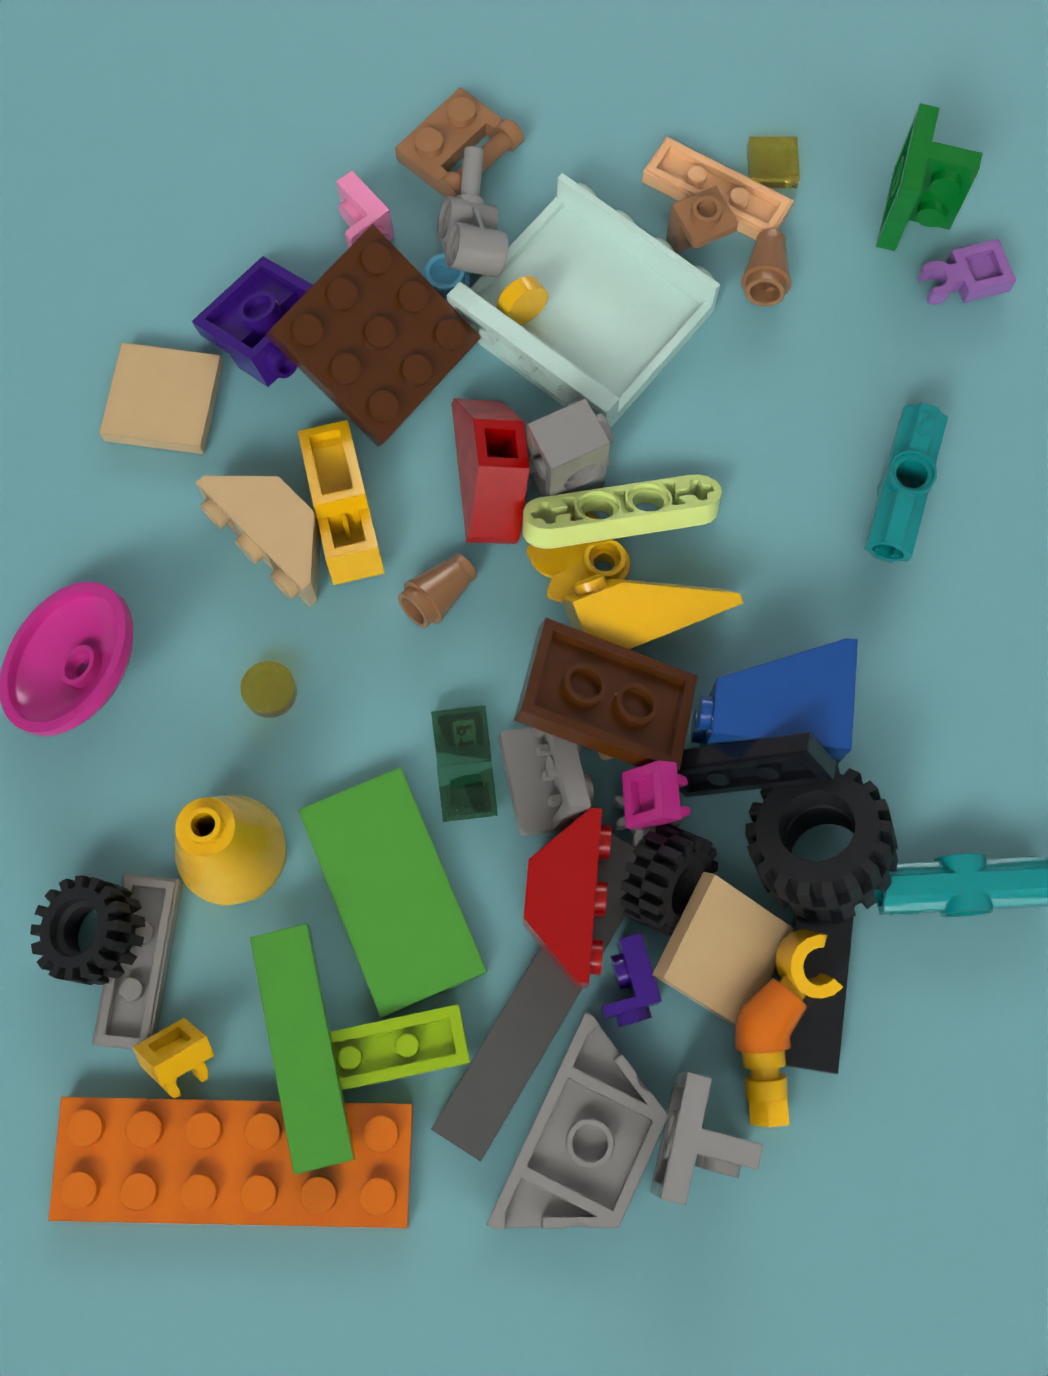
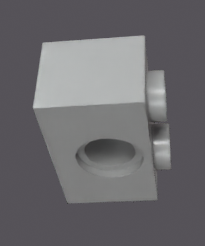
M586 398L527 424L529 475L541 497L604 488L607 466H610L609 449L610 444L613 443V434L604 415L601 413L595 415Z

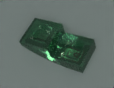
M480 705L431 711L443 822L498 816L486 706Z

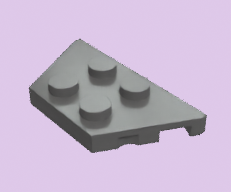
M587 1012L584 1013L486 1223L487 1226L493 1229L619 1228L669 1116L652 1092L646 1088L623 1054L614 1046L599 1026L600 1024L595 1017Z

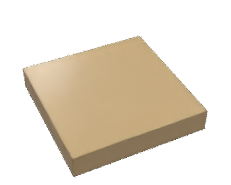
M121 342L99 432L105 442L204 454L224 365L221 355Z
M703 872L652 975L735 1027L740 1008L769 982L776 967V951L781 941L794 928L717 875Z

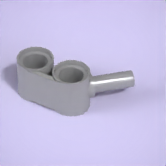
M468 146L464 148L461 193L456 197L447 196L444 199L438 217L437 235L443 246L447 268L490 277H499L507 258L508 237L505 231L498 230L499 213L497 207L484 204L485 200L480 197L484 150L480 147Z

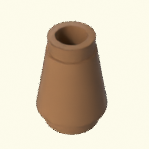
M767 229L757 235L755 245L741 279V286L745 291L746 298L755 305H776L784 299L785 294L791 288L786 237L782 232L775 229Z
M456 553L450 559H446L405 582L404 591L398 595L399 604L406 615L418 626L427 628L431 623L439 624L470 585V582L476 578V571L463 555Z

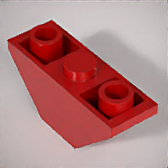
M454 398L451 406L466 543L517 544L520 538L530 470L524 421L503 401Z
M602 808L588 809L528 859L523 925L574 987L587 988L590 974L600 975L602 967L603 940L593 939L594 916L605 917L607 882L597 881L598 859L609 860L612 831L611 826L601 825Z

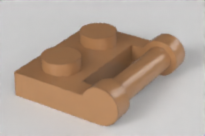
M459 87L395 147L396 158L445 198L447 196L456 197L461 193L463 165L456 172L449 170L464 157L465 147L476 146L486 135L491 138L481 147L484 150L483 174L506 151L513 152L524 142V135L514 121L508 118L503 120L467 91Z

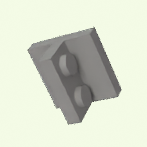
M690 1072L675 1075L667 1110L669 1116L664 1125L650 1192L660 1199L686 1205L694 1164L696 1167L739 1178L741 1166L756 1170L759 1168L763 1144L702 1129L712 1082L710 1077Z

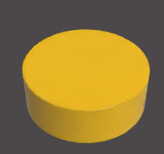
M534 276L520 277L511 282L502 291L498 298L497 309L522 326L533 320L543 310L548 300V292Z

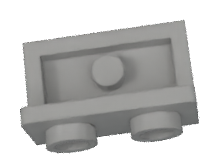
M533 727L503 730L498 741L520 835L531 836L562 832L591 807L594 796L593 784L590 775L587 772L583 773L579 757L581 745Z

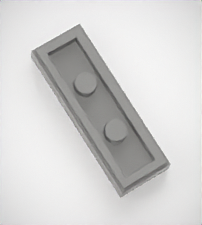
M124 873L121 887L131 891L133 894L130 898L139 900L142 909L134 914L145 917V927L136 928L135 935L144 937L142 947L135 945L131 947L130 952L137 956L133 965L121 963L120 965L125 973L118 979L108 977L109 983L103 985L92 1045L133 1050V1046L158 1032L183 888V881L180 879Z

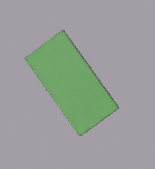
M401 767L298 810L382 1019L487 973Z

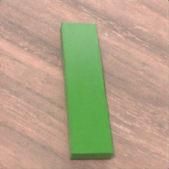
M306 923L250 937L293 1173L296 1175L356 1160L310 926Z

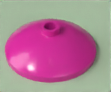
M75 583L58 590L46 598L25 619L9 645L0 674L1 705L9 721L16 727L36 736L59 735L89 720L109 701L126 673L133 648L131 612L125 600L118 593L101 583Z

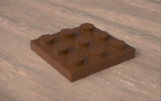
M374 224L352 244L265 335L377 446L384 444L481 338Z

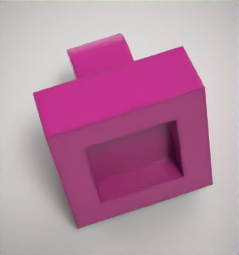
M658 760L622 772L626 829L645 830L681 820V818L690 815V807H680L679 788L688 785L685 776L677 774L676 762Z

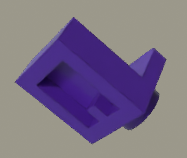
M642 933L619 939L617 943L619 954L610 956L619 989L629 987L632 995L631 998L601 1007L603 1019L607 1020L616 1017L619 1027L652 1018L649 1007L658 1005L662 1001L655 977L652 975L653 970Z

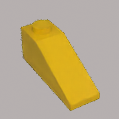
M604 574L590 576L574 583L575 592L561 597L572 628L627 649L634 648L743 604L740 593L726 589L614 578L605 580Z

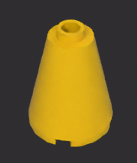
M226 795L193 800L181 810L175 824V862L177 870L185 885L195 895L219 906H226L255 900L262 897L278 881L285 865L286 842L282 826L268 807L249 797Z

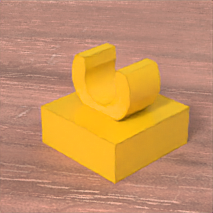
M186 1018L180 1019L132 1047L140 1066L174 1099L181 1096L180 1089L176 1083L177 1078L191 1070L192 1074L199 1081H206L209 1073L204 1062L215 1056L207 1036Z

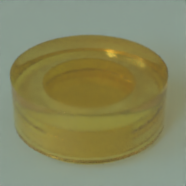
M264 661L253 665L247 670L241 681L240 690L244 702L253 713L261 717L273 718L286 713L293 706L297 697V686L292 674L285 666L277 662Z

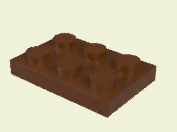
M545 617L537 631L514 721L637 767L658 760L676 762L678 772L681 766L698 676Z

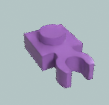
M999 239L952 250L946 262L930 261L922 266L917 276L919 282L932 279L940 283L941 286L931 288L926 298L927 303L932 305L945 302L951 293L959 291L963 303L1010 292L1016 282Z

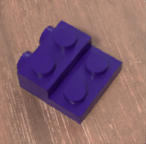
M262 256L191 322L202 337L229 353L239 369L269 387L278 378L290 377L296 371L297 366L265 335L313 284Z

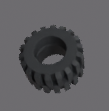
M836 764L834 780L765 788L760 791L763 803L753 802L748 812L752 823H746L745 836L749 843L747 849L767 893L771 892L775 902L783 909L791 905L794 914L804 919H807L810 911H814L819 921H832L831 913L841 911L843 918L847 919L856 916L854 906L862 903L866 909H869L877 902L874 893L876 889L886 893L892 883L889 871L896 872L898 857L896 849H898L887 802L885 799H881L879 789L871 781L863 784L861 774L851 768L842 775L840 774L838 764ZM834 824L845 827L854 833L849 845L832 858L810 861L792 854V849L797 839L812 827Z

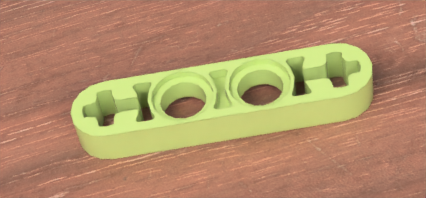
M696 474L540 497L531 500L523 509V537L534 547L553 549L704 525L717 518L722 489L716 480L708 476ZM649 503L658 506L660 509L657 511H643L636 508L635 505ZM589 511H602L609 514L610 517L606 519H593L586 516L585 513Z

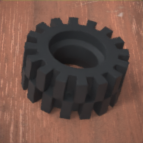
M667 824L666 826H656L655 832L649 831L644 836L645 845L637 844L633 850L637 857L634 863L627 862L624 871L629 872L630 875L628 879L622 880L620 890L627 893L620 898L621 906L625 907L623 912L627 917L663 935L672 936L702 873L713 874L717 872L718 862L714 861L717 851L712 847V842Z
M81 875L75 876V881L67 878L59 882L61 891L50 889L44 896L50 902V905L48 907L38 905L34 913L43 917L41 925L31 924L30 931L31 935L40 937V941L31 944L32 953L42 956L37 961V964L41 969L49 970L48 975L56 979L76 983L104 985L109 983L108 977L118 979L125 973L120 964L133 965L137 958L136 955L130 952L132 945L139 947L143 945L144 937L135 935L136 928L145 927V917L134 914L142 909L139 900L130 898L133 893L127 888L98 878ZM95 909L98 915V930L92 944L84 952H81L78 944L79 929L85 917Z

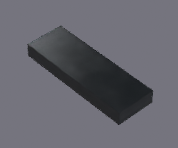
M810 732L684 749L680 770L677 774L685 776L688 785L680 787L679 792L685 797L827 782L834 780L837 762Z
M810 911L807 919L793 914V931L810 929L828 934L825 947L814 949L806 956L803 966L806 978L812 979L823 973L834 978L843 988L835 995L823 999L811 998L809 996L803 999L807 1008L790 1036L791 1048L785 1050V1066L838 1074L854 916L844 919L842 912L839 911L831 913L832 921H819L814 911Z

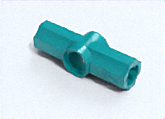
M921 402L917 405H905L901 411L885 474L877 487L878 500L864 548L872 553L874 558L892 563L895 561L908 562L912 557L928 493L937 478L936 462L948 417L941 413L939 407ZM897 477H905L911 480L916 488H908L902 485Z
M966 853L938 857L934 859V862L898 863L896 872L889 871L892 883L886 893L878 889L874 891L879 915L940 912L943 917H965L992 913L993 909L1047 907L1048 859L1047 856L986 859L984 854Z

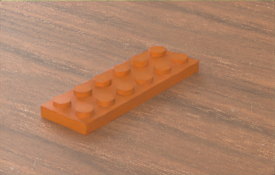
M61 1097L48 1221L408 1228L414 1104L345 1102L356 1160L294 1175L280 1101Z

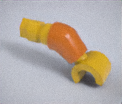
M800 929L787 935L781 941L776 951L775 964L778 975L782 979L777 981L772 978L740 1008L735 1024V1049L742 1052L743 1067L750 1069V1074L744 1077L745 1099L748 1100L750 1125L762 1127L790 1125L787 1076L780 1073L779 1068L786 1065L785 1050L791 1048L790 1036L807 1008L803 999L806 996L823 999L835 995L843 988L834 978L823 973L812 979H807L804 973L803 966L806 956L814 949L824 948L828 934L810 929Z

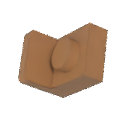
M713 186L672 204L666 240L675 253L690 247L698 249L736 232L738 221L718 187Z

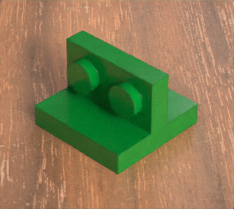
M922 103L918 106L894 166L876 244L878 248L895 251L908 220L918 222L926 227H940L950 230L979 172L983 153L932 141L939 107Z

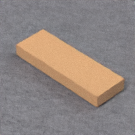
M667 136L644 169L642 175V182L678 201L717 186L738 221L736 231L754 240L764 230L775 229L779 231L789 215L794 200Z

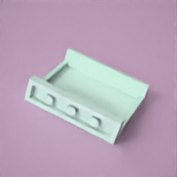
M561 173L557 178L556 198L510 245L505 266L499 277L482 275L471 288L459 281L447 294V302L481 336L477 343L562 406L567 407L586 398L594 414H603L611 428L714 312L720 284L714 280L713 276L705 268L697 265L694 266L675 253L671 245L665 240L654 238L638 227L627 213L621 210H614L597 198L592 189L587 185L576 183ZM524 276H534L548 292V300L543 310L533 320L520 326L497 309L498 298L502 291L514 280Z

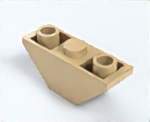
M202 476L195 482L205 500L199 505L204 514L219 529H222L227 524L239 536L234 542L250 561L257 564L262 559L274 571L270 578L287 598L292 600L298 595L309 607L318 601L321 543L318 521L315 512L279 476Z

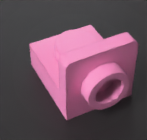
M352 170L337 180L336 183L341 204L338 205V210L350 227L345 232L348 249L372 224L389 241L392 240L394 233L390 210Z

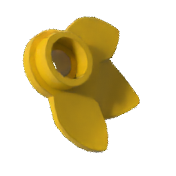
M590 512L585 513L589 518L600 519ZM613 539L553 549H542L529 545L526 550V554L536 571L545 577L552 578L547 589V598L563 603L561 597L575 592L573 584L582 579L597 574H604L605 580L609 578L626 580L630 570V558L627 551L620 543ZM605 561L611 564L613 569L610 571H600L594 565L597 562Z

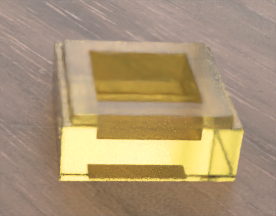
M749 137L747 144L748 177L768 188L797 189L800 180L797 137Z

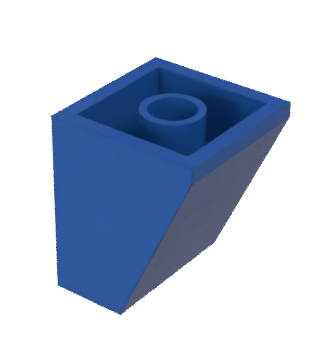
M842 639L717 678L709 696L701 695L699 708L694 710L691 742L700 743V747L810 732L837 762L836 764H839L852 750L858 639Z

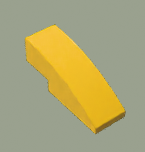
M348 420L298 431L312 503L333 585L385 574Z

